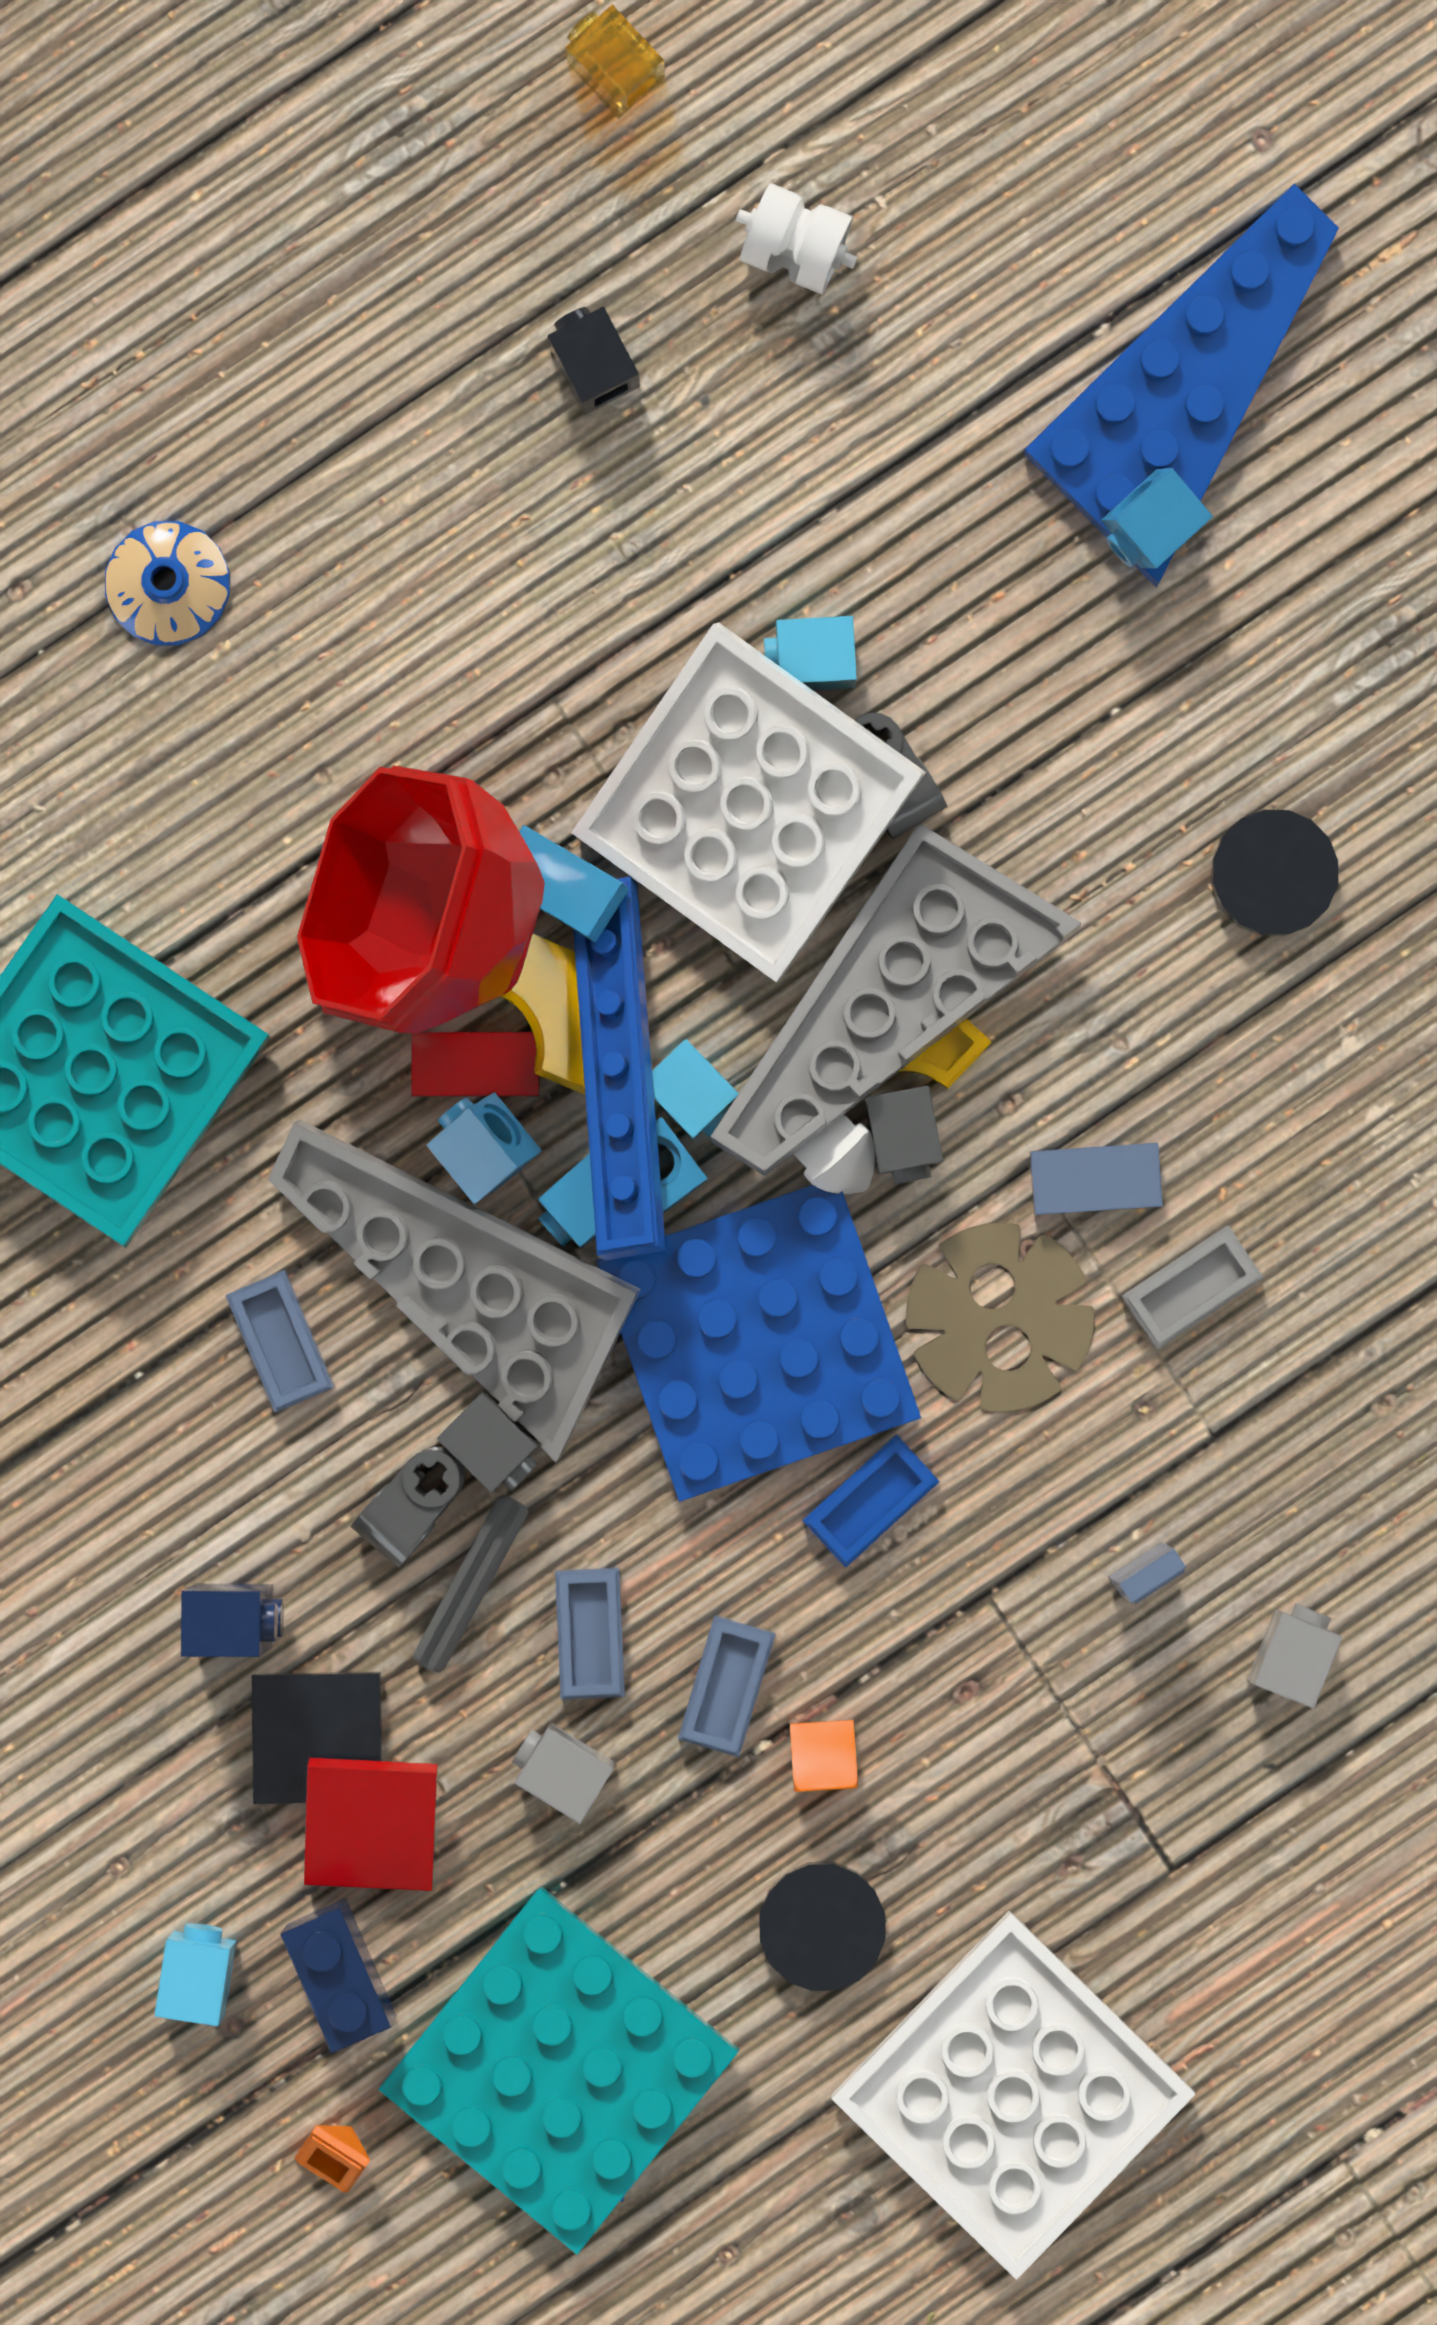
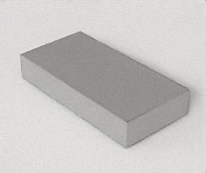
M1226 1225L1121 1295V1298L1154 1347L1159 1349L1262 1280L1263 1276L1229 1225Z

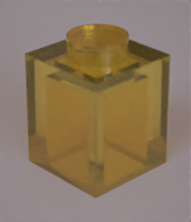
M613 4L600 16L595 11L584 16L567 36V39L570 41L565 47L567 64L618 119L665 77L664 59Z

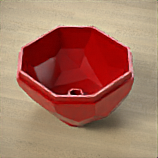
M393 765L391 769L379 767L330 819L297 934L313 1004L322 1007L323 1013L398 1033H420L484 1005L513 989L523 970L539 910L543 902L545 882L530 849L502 803L468 778Z

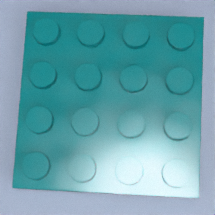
M56 894L0 975V1165L124 1248H127L265 1047L270 1036Z
M541 1886L378 2090L577 2255L740 2049Z

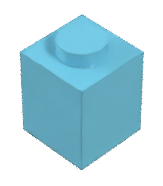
M853 616L776 620V637L764 638V655L813 691L855 688L857 677Z
M687 1039L680 1043L652 1070L655 1102L693 1141L702 1132L710 1138L739 1094Z
M187 1923L184 1925L183 1932L173 1931L166 1939L154 2017L219 2026L226 2014L237 1940L222 1938L223 1929L205 1924Z

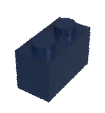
M196 1583L181 1591V1657H260L272 1648V1642H276L277 1637L283 1636L284 1603L283 1599H273V1584Z
M346 1898L292 1921L285 1926L280 1935L331 2054L392 2027L397 2015Z

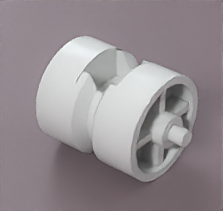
M770 183L757 209L754 208L751 213L740 209L735 221L746 225L745 232H747L740 255V261L772 274L784 267L789 271L791 282L821 295L825 292L835 269L839 270L841 265L853 269L858 257L847 253L848 246L845 245L853 222V216L822 204L810 211L805 209L802 196Z

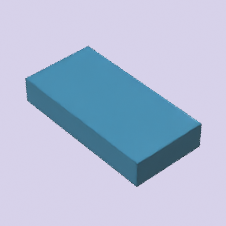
M523 825L519 832L537 862L545 882L543 902L540 910L596 943L629 891V888L621 881Z

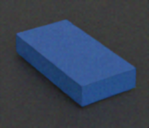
M895 1434L803 1518L802 1521L846 1568L940 1481L901 1438Z

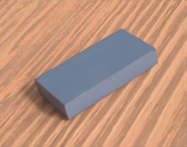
M1158 1143L1029 1152L1034 1215L1163 1206Z
M286 1270L225 1295L275 1413L335 1388Z
M1161 1542L1108 1577L1122 1597L1131 1603L1137 1604L1183 1574L1186 1566L1174 1548Z
M620 1567L556 1570L560 1699L625 1697Z
M714 1615L678 1735L679 1740L736 1757L740 1756L776 1635L775 1632Z

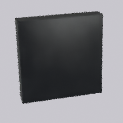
M381 1672L264 1673L251 1675L253 1804L306 1803L309 1758L382 1761Z

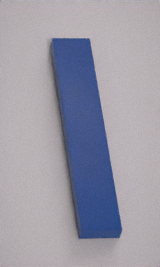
M630 876L617 879L625 884L629 891L596 943L573 930L597 1256L603 1260L666 1251L638 885Z

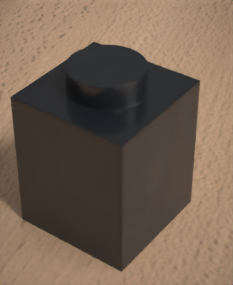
M604 306L590 313L588 307L578 308L554 323L557 331L547 335L549 349L584 415L640 387L639 373Z

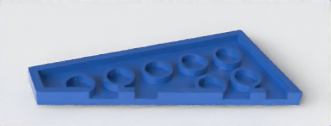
M1294 183L1024 449L1023 454L1106 538L1112 533L1100 520L1156 469L1173 468L1201 501L1339 227ZM1174 553L1157 569L1140 568L1137 563L1134 566L1157 588Z

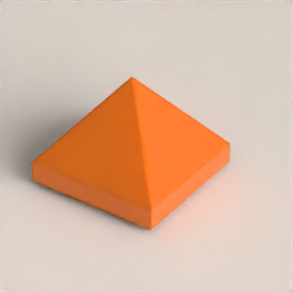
M316 2125L294 2157L297 2163L346 2193L350 2191L370 2162L352 2126Z

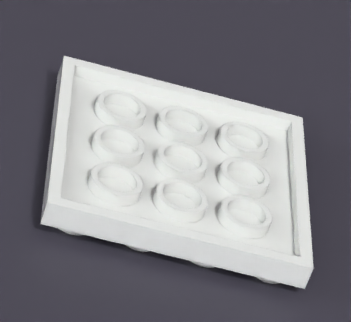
M718 622L711 626L571 833L765 975L778 982L797 958L926 772Z
M1008 1911L831 2094V2099L1017 2280L1196 2094L1177 2073L1014 1914Z

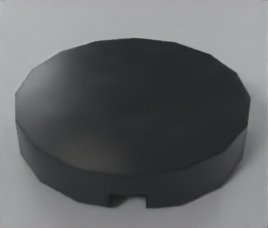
M1262 810L1241 818L1221 837L1212 859L1211 887L1220 909L1238 927L1260 935L1287 936L1309 927L1328 909L1338 887V859L1329 837L1311 819L1290 810Z
M807 1862L785 1873L768 1890L759 1912L760 1943L769 1964L787 1982L810 1991H836L859 1981L876 1964L886 1939L885 1911L875 1889L856 1870L836 1862Z

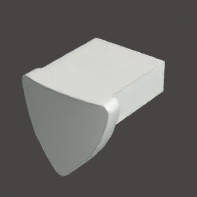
M845 1114L793 1154L806 1168L804 1176L809 1182L826 1192L839 1194L843 1191V1194L864 1192L870 1186L875 1166V1148L871 1132L862 1123L855 1126Z

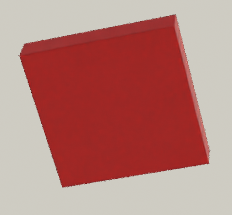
M309 1758L307 1767L304 1885L432 1891L438 1764Z

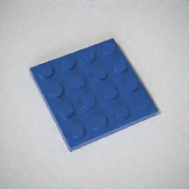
M810 1185L666 1235V1251L611 1260H603L602 1258L596 1260L599 1269L641 1289L621 1330V1334L679 1502L921 1419L843 1191L836 1194Z

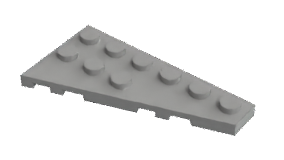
M919 823L710 1136L711 1143L766 1176L1078 932L1081 928V922Z
M302 1120L294 1122L268 1180L322 1233H328L355 1260L353 1264L370 1280L374 1278L398 1302L396 1306L466 1375L471 1374L500 1402L498 1406L514 1422L518 1420L542 1444L540 1447L557 1462L565 1451L641 1289Z

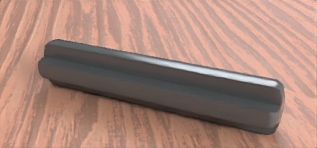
M501 1495L496 1499L413 1653V1659L421 1666L437 1673L445 1669L528 1515V1508L522 1503L505 1495Z

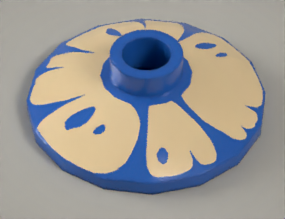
M154 521L132 530L114 548L105 570V596L114 618L133 637L155 646H181L204 636L221 619L230 597V570L220 547L202 530L181 521ZM162 569H170L176 574L174 586L165 591L156 589L154 586L155 574Z

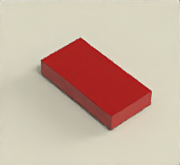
M533 1032L411 1033V1096L487 1097L495 1092L498 1097H540V1076L535 1074L534 1071L537 1048Z

